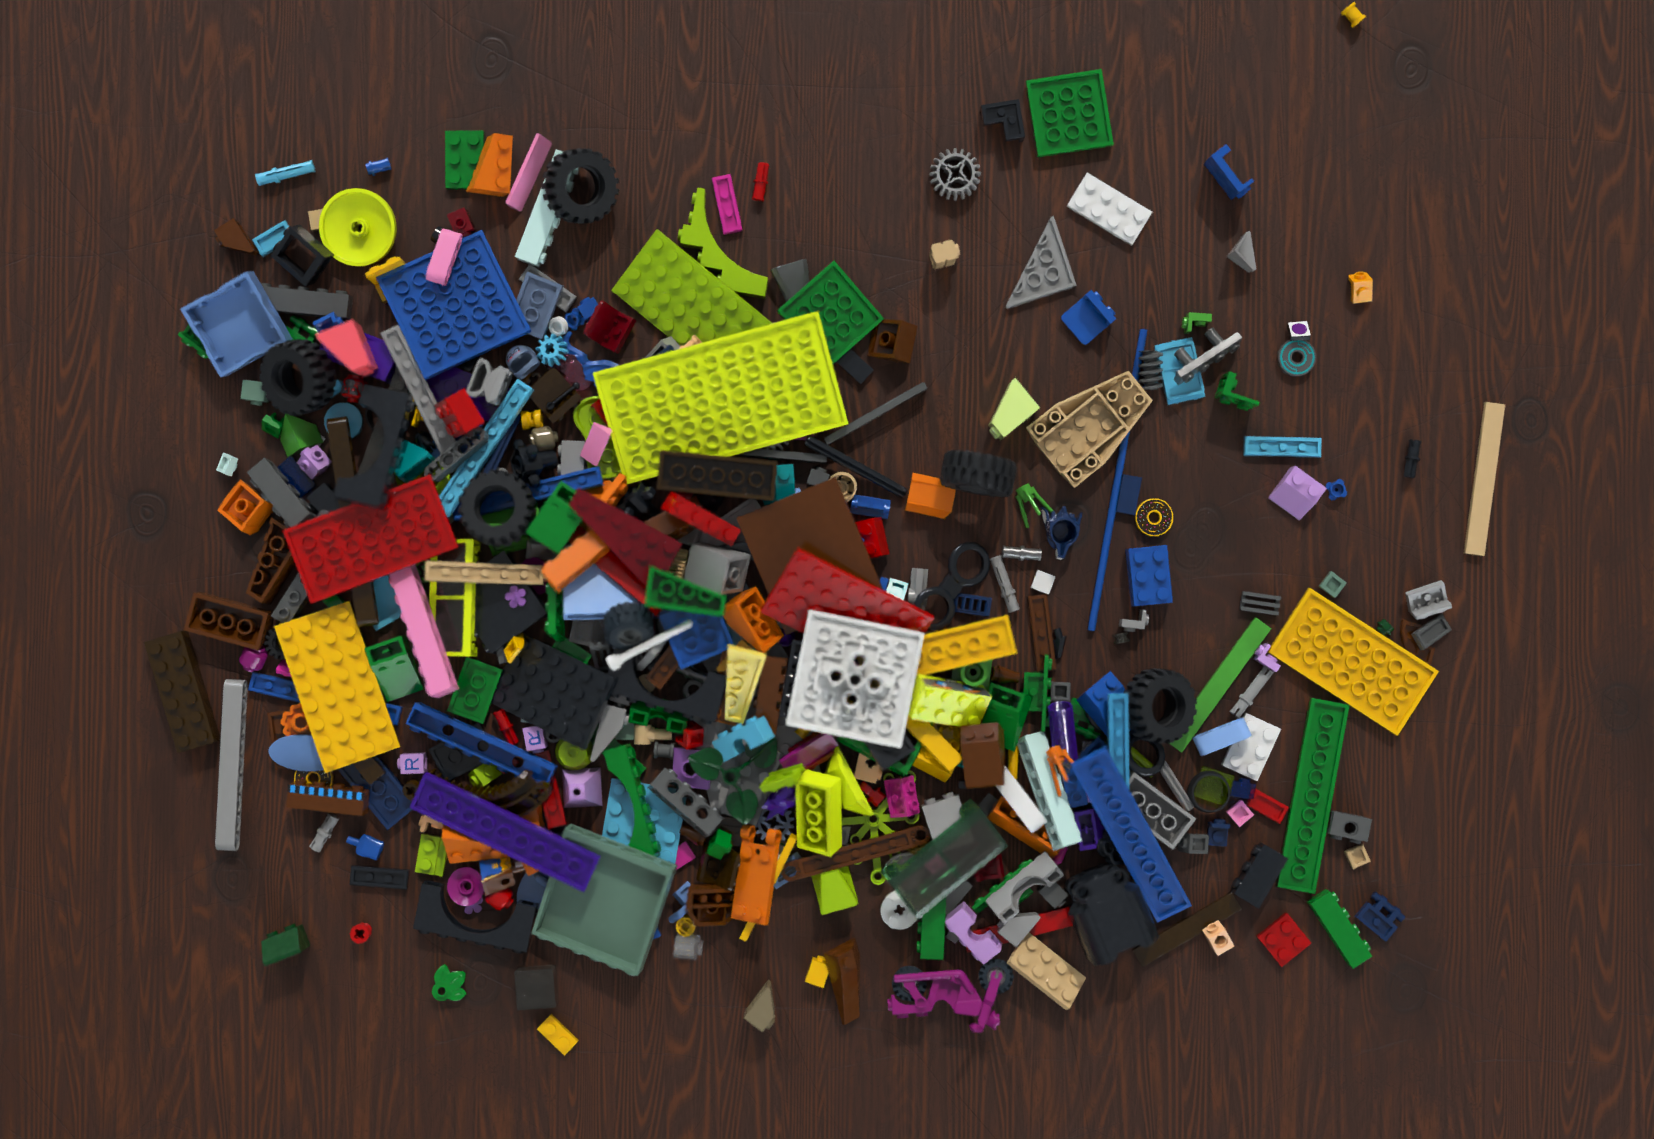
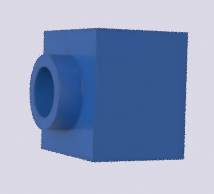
M594 297L583 299L577 307L586 322H589L595 307L598 305Z

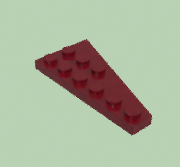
M577 488L569 503V506L646 587L649 567L652 566L667 572L682 545L679 541L580 488Z

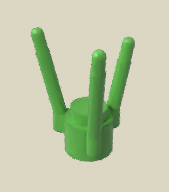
M1029 483L1016 490L1018 495L1015 498L1019 503L1026 528H1029L1022 500L1024 503L1029 501L1038 515L1041 512L1033 500L1035 497L1049 513L1053 511L1037 493L1034 486L1031 487Z

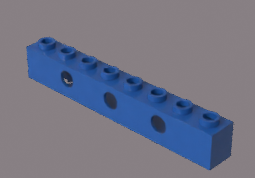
M415 702L405 723L410 726V730L417 733L425 732L428 734V738L434 741L440 739L449 748H460L463 750V754L469 757L475 755L484 764L490 765L492 763L497 765L499 771L514 773L515 778L526 769L533 772L531 777L537 782L546 781L550 784L558 768V765L421 702ZM447 724L454 728V732L450 736L443 733V727ZM481 740L486 741L489 745L485 752L478 749V743ZM516 756L523 759V765L519 768L512 764V760Z

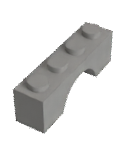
M1044 852L1037 856L1027 867L1021 869L1016 876L1008 880L999 890L992 893L985 901L999 919L1006 924L1019 913V899L1026 889L1034 885L1051 887L1064 874L1049 855Z

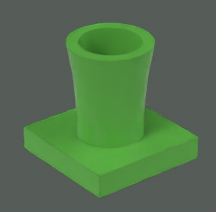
M992 659L952 668L951 680L962 681L970 686L983 685L988 691ZM972 668L976 669V675L971 676L969 673Z

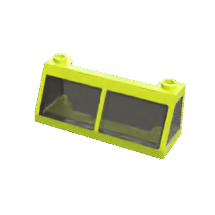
M456 539L459 548L431 558V561L477 563L479 557L475 556V554L481 552V542L474 539ZM430 581L429 604L447 656H478V647H475V643L472 642L476 641V637H474L476 583Z

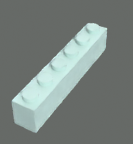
M556 149L553 157L557 154H562V151ZM580 168L573 169L567 178L566 188L569 193H571L574 187L573 178L575 175H578ZM542 187L515 255L517 260L538 268L546 260L547 253L545 251L547 246H551L554 238L552 235L553 230L558 228L561 219L554 215V210L548 208L549 201L544 200L543 194H546V191Z
M1040 731L1019 738L1017 746L1039 811L1047 820V823L1044 825L1053 851L1079 843L1082 840L1074 820V813L1068 802L1067 793L1064 791L1061 782V776L1057 771L1056 765H1054L1061 791V796L1057 795L1050 765L1047 761L1048 755L1046 751L1050 749L1049 742L1045 733Z

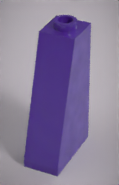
M367 340L378 369L373 370L374 373L371 376L389 384L397 366L385 343ZM322 343L321 348L325 350L328 356L341 361Z

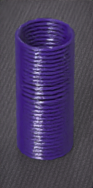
M1065 701L1054 702L1048 706L1052 747L1060 745L1061 749H1066L1068 755L1075 761L1078 759L1073 705ZM1064 757L1065 761H1064L1063 763H1061V764H1067V763H1069V762H1068V760Z

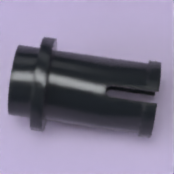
M424 431L416 433V444L432 453V448L436 449V446L430 440L429 434Z

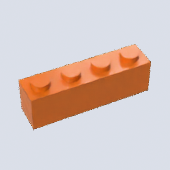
M591 528L588 529V533L583 537H577L573 541V545L568 549L561 550L556 559L548 561L542 567L541 573L543 578L557 593L611 550Z
M1003 796L994 803L986 817L988 820L1039 853L1046 852L1051 859L1059 853L1060 849L1053 851L1045 825L1031 833Z

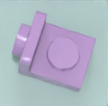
M1268 643L1260 644L1254 652L1255 657L1253 659L1261 665L1268 667L1269 670L1277 672L1280 668V665L1276 663L1278 660L1270 654L1265 655L1271 645Z

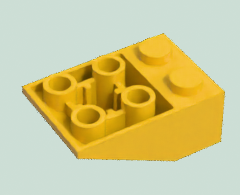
M933 723L932 726L961 755L960 727ZM923 745L912 766L943 782H946L954 771L953 768L948 773Z

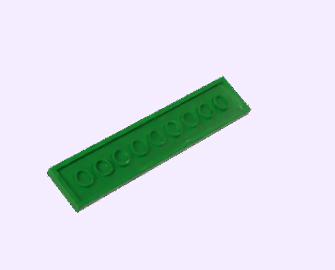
M1310 698L1282 848V855L1287 857L1288 860L1277 877V887L1312 894L1316 892L1350 705Z

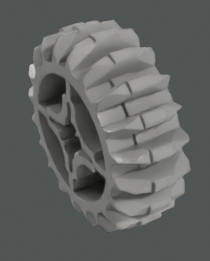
M957 148L953 149V154L950 153L949 149H946V156L943 153H939L940 159L934 158L933 160L936 165H931L930 167L934 171L929 173V177L934 178L930 183L937 184L934 187V191L941 189L940 196L947 193V200H949L950 195H953L954 201L957 200L958 195L963 200L965 198L964 192L970 196L972 194L971 190L975 191L977 189L975 184L980 183V180L976 177L981 176V172L975 171L980 168V165H973L977 159L972 158L970 160V152L966 156L963 155L964 149H961L960 154L957 153ZM951 160L961 161L955 166L945 164ZM965 165L970 170V181L966 179L967 176L962 172ZM940 168H942L944 170V173H946L948 176V179L945 184L942 182L940 178ZM959 169L958 178L956 176V178L953 177V179L951 180V171L954 172ZM954 183L965 185L962 188H950L951 185Z

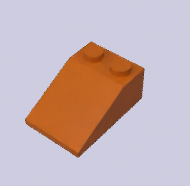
M755 586L740 592L726 603L723 617L730 628L758 652L765 653L784 637V634L775 619L760 612L765 601Z

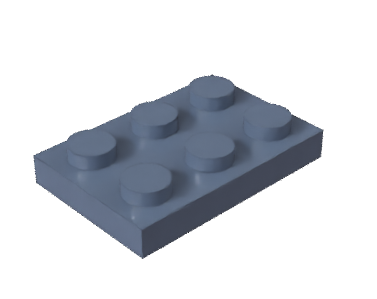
M530 272L526 273L516 300L531 329V332L528 334L544 340V335H546L549 322L552 319L564 286Z

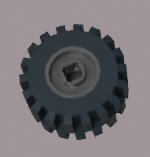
M637 602L618 603L605 613V639L608 644H611L612 648L628 651L654 637L653 614L643 604H637Z

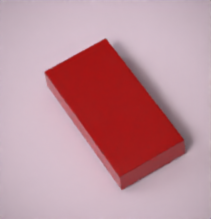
M1254 788L1246 802L1248 807L1279 824L1289 809L1288 806Z

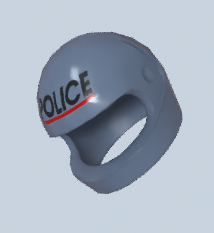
M516 345L506 355L508 368L519 380L524 379L540 365L534 350L526 345Z

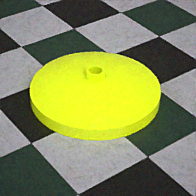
M351 188L335 194L325 204L319 219V233L323 245L334 254L333 257L336 260L351 266H368L380 261L389 253L395 242L397 225L391 207L381 196L369 190ZM362 224V228H361L362 231L360 232V231H359V225Z

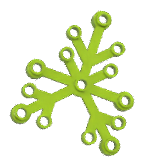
M909 770L907 774L913 775L915 782L916 775L913 771ZM886 773L883 776V781L885 780L886 776L890 775L892 776V778H894V775L891 773ZM886 797L876 810L872 809L874 816L877 817L875 822L869 820L870 816L864 815L842 818V826L863 824L857 833L850 836L852 844L854 843L852 841L854 836L859 837L860 842L869 829L871 833L870 838L878 836V829L884 834L896 831L890 829L883 822L905 820L909 824H915L919 820V813L915 814L913 819L908 817L890 818V814H883L888 808ZM900 851L897 852L899 853V857L897 859L892 858V854H888L890 856V859L895 862L899 861L901 859ZM880 857L874 858V870L871 872L870 878L874 884L881 885L885 882L886 875L881 869ZM880 873L882 877L875 879L874 875Z

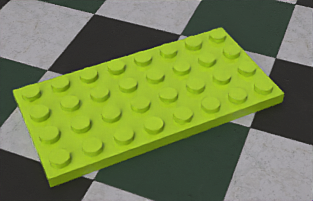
M658 229L612 288L616 295L668 337L672 336L680 346H684L689 342L693 335H696L703 343L772 324L770 320Z

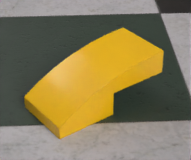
M523 632L517 637L513 636L504 648V653L509 663H512L523 648Z

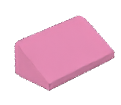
M593 422L580 456L594 466H597L612 429Z

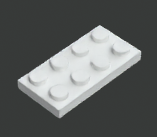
M1086 173L1066 206L1131 246L1152 214V211L1089 173Z

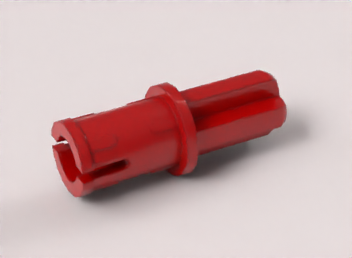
M758 163L756 179L753 180L755 186L752 200L764 201L766 185H768V163Z
M504 709L497 710L493 715L500 727L499 731H502L508 743L516 745L519 740L512 727L513 723L510 722Z

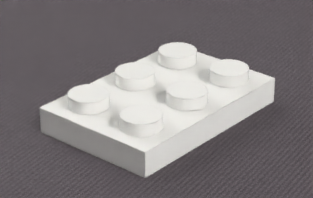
M1244 713L1243 717L1252 736L1230 745L1221 765L1258 781L1281 729Z

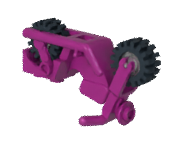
M991 959L981 966L979 982L986 991L982 1002L962 970L922 972L917 967L905 966L900 968L893 976V991L904 1001H915V1005L902 1004L895 999L894 995H891V999H887L888 1011H892L893 1015L897 1014V1018H908L909 1013H916V1017L928 1016L927 1012H932L933 1006L937 1001L945 1000L951 1005L955 1014L974 1017L979 1015L978 1024L971 1023L969 1025L970 1030L973 1032L982 1033L985 1024L996 1030V1026H1000L999 1014H995V1010L991 1012L996 994H1002L1011 987L1014 979L1013 970L1001 959ZM926 980H933L928 995V999L926 1001V999L922 997L927 987Z

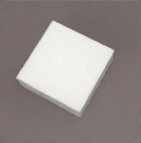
M1037 570L1030 588L1049 594L1055 576Z

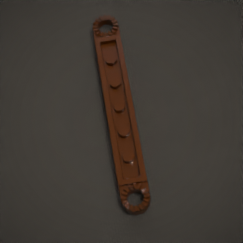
M917 825L842 846L831 857L817 853L788 861L784 864L781 875L787 881H794L926 844L930 839V832L926 826ZM924 830L926 837L923 840H917L915 838L916 831ZM788 866L795 867L796 874L794 876L786 875L785 869Z

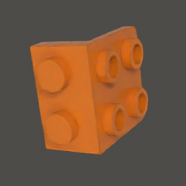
M619 473L613 482L603 479L604 486L585 490L589 494L616 507L628 490L626 476Z

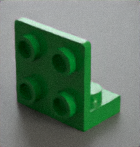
M1229 371L1221 375L1215 393V398H1218L1220 403L1227 405L1234 403L1237 404V408L1245 411L1259 406V401L1231 392V390H1235L1237 385L1236 373Z

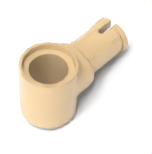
M650 724L647 726L634 725V744L649 745L654 740H672V732L666 731V729H655Z

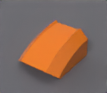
M912 473L905 511L944 519L952 512L956 490L943 486L940 478Z
M240 479L222 501L217 511L239 530L252 535L259 531L270 514L273 513V505Z

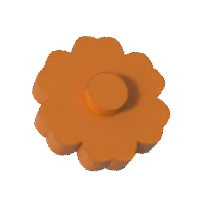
M301 703L292 705L290 712L283 713L280 723L284 726V735H312Z

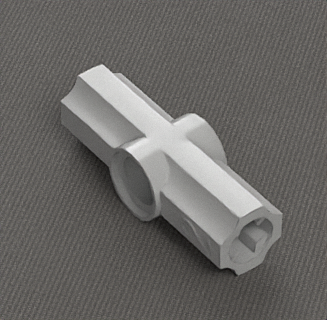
M912 568L910 588L908 589V603L914 605L918 594L927 589L928 569ZM927 599L922 605V610L924 611L927 606Z

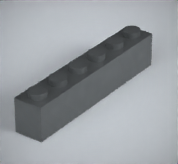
M261 283L278 313L324 317L334 312L337 317L351 320L353 297L348 295L347 291L336 290V293H328L329 290L317 288V291H309L307 287H298L296 290L290 289V286L279 285L276 288L271 287V284Z

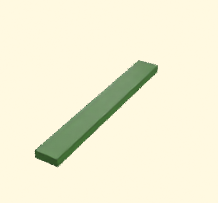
M1254 617L1197 696V704H1195L1197 714L1193 717L1195 720L1193 725L1189 726L1190 730L1186 735L1182 734L1183 737L1178 741L1175 740L1173 743H1169L1181 753L1267 636L1271 630L1269 626Z

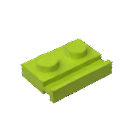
M800 763L770 772L769 776L761 783L760 788L764 793L767 791L775 792L784 786L792 787L798 783V779L802 772L805 771V768Z
M422 833L415 872L443 877L447 853L442 836Z

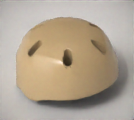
M847 472L835 473L830 479L832 477L837 478L846 502H848L856 493V480Z

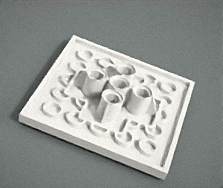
M809 610L786 725L901 748L924 633ZM857 655H861L865 659L864 664L861 666H857L853 662L854 657ZM833 671H839L842 677L840 680L834 681L831 679L830 674ZM854 674L859 675L861 678L860 683L857 685H853L849 681L850 677ZM873 678L880 681V685L876 689L869 686V681ZM854 694L857 697V701L854 704L847 703V695Z

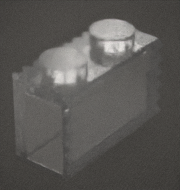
M677 933L673 957H678L679 959L686 958V960L689 958L695 961L697 956H701L703 952L704 941L700 940L701 935L691 934L690 936H682Z

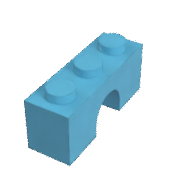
M754 716L745 721L746 725L742 726L739 723L731 728V732L728 733L725 730L717 735L718 739L714 740L712 744L723 756V762L745 751L742 739L752 749L775 737L764 716L758 719Z

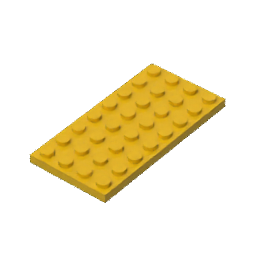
M1311 588L1307 589L1267 651L1281 662L1397 736L1439 672Z
M350 601L274 626L325 773L401 747L379 683L370 667L364 649L366 645L360 628L357 625L356 616Z

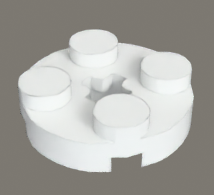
M895 890L886 895L882 901L880 911L883 921L890 928L902 930L912 926L917 921L919 906L914 896L903 890ZM897 905L905 907L902 915L894 912L897 909Z

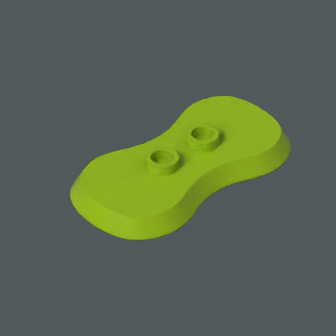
M599 396L583 399L574 408V422L585 440L588 437L593 422L607 427L591 408V405L600 399ZM611 435L598 465L594 466L587 461L588 468L597 466L601 468L603 479L616 478L619 473L622 474Z

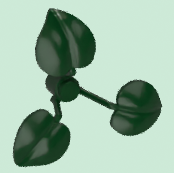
M773 737L750 749L747 743L745 753L750 759L737 769L729 768L725 771L724 768L720 767L723 764V756L717 749L711 747L703 748L689 755L688 760L693 770L701 778L715 780L718 778L720 770L724 783L732 785L738 790V792H732L727 797L726 808L731 816L743 825H746L756 814L758 798L753 790L746 789L742 791L736 782L741 777L740 771L752 761L759 768L771 766L777 758L778 741Z

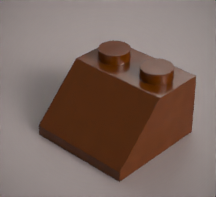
M883 319L872 330L867 356L899 363H910L918 326L903 320Z

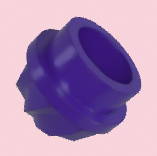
M781 629L784 637L777 643L780 646L788 647L792 644V640H795V634L792 632L786 635L784 629Z

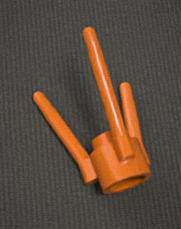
M1060 745L1048 749L1046 753L1057 795L1061 796L1054 765L1058 766L1064 780L1068 781L1061 763L1065 761L1064 757L1070 764L1074 761L1068 755L1066 749L1062 750Z

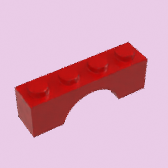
M672 491L669 492L661 507L670 514L731 547L741 529Z

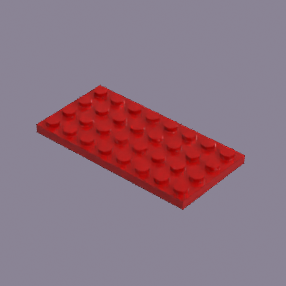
M431 475L390 489L388 491L389 501L383 510L351 504L283 530L311 604L459 548Z
M800 548L796 549L760 610L761 613L803 634L809 610L923 632L924 634L934 620V615Z

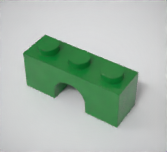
M639 700L637 703L632 702L628 720L630 723L647 726L650 719L659 717L667 722L666 731L683 734V729L687 728L689 718L683 717L681 712L675 711L672 714L663 711L664 707L657 705L656 708L644 706L645 702Z

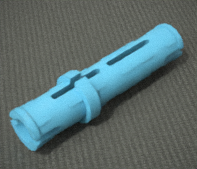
M310 160L279 169L275 167L271 171L257 173L255 177L258 185L261 186L272 182L280 183V180L316 171L313 161Z

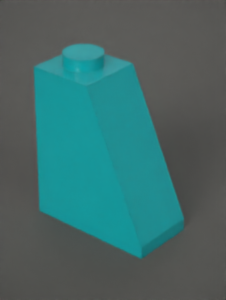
M384 439L377 445L380 451H382ZM404 440V446L402 450H399L398 454L399 464L394 469V472L405 484L409 483L424 472L425 468L435 458L427 450Z

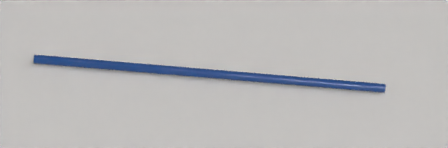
M1140 329L1132 376L1137 382L1140 377L1138 373L1141 371L1139 365L1142 364L1139 357L1143 356V353L1139 351L1145 348L1148 331L1146 329ZM1130 431L1119 446L1087 629L1095 631Z

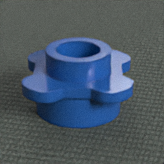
M573 308L571 313L565 314L568 327L572 330H577L578 326L585 324V319L581 316L578 308Z
M1337 479L1333 483L1328 482L1325 485L1329 492L1330 500H1336L1338 497H1345L1347 495L1342 479Z

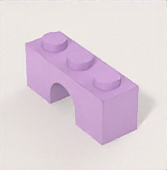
M963 901L947 914L945 920L946 927L950 932H954L958 936L960 943L965 947L967 946L971 950L973 957L977 961L980 960L984 965L1001 951L1002 942L990 929L981 935L971 931L970 926L975 923L977 915Z

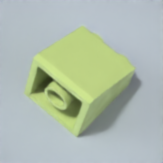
M1016 378L1008 385L989 423V432L995 439L999 438L1002 440L1040 408Z

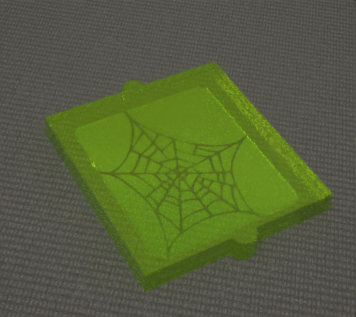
M1202 766L1200 772L1215 771L1221 774L1228 782L1230 793L1232 792L1231 787L1235 776ZM1206 776L1200 779L1194 790L1195 797L1220 805L1225 803L1228 795L1226 783L1216 776Z

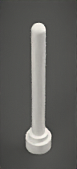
M686 620L621 655L612 654L606 659L609 667L613 671L621 668L624 661L690 628L692 621Z

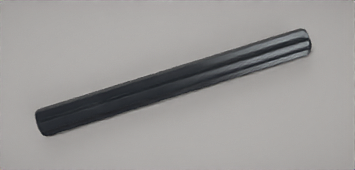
M808 436L805 440V446L898 497L903 498L906 495V487L812 436Z

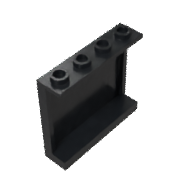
M504 550L487 562L490 564L517 565L510 553ZM459 582L448 591L451 596L464 595L465 583ZM476 583L475 636L480 637L483 641L481 645L487 653L497 654L496 651L509 643L513 636L517 637L540 619L548 617L545 604L532 585ZM514 585L518 589L523 588L526 591V595L523 597L526 599V603L523 606L518 604L516 608L510 607L509 603L511 600L505 599V594L510 592V587ZM450 599L455 606L458 605L461 610L460 615L464 619V600Z

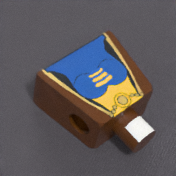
M508 855L505 858L479 860L481 880L486 896L514 886V874L525 872L520 861L512 863Z

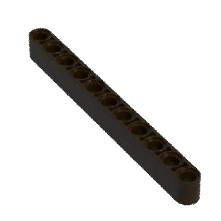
M347 416L327 419V430L336 484L338 477L351 478L357 476ZM338 500L339 509L353 504ZM373 581L352 588L358 627L379 624Z

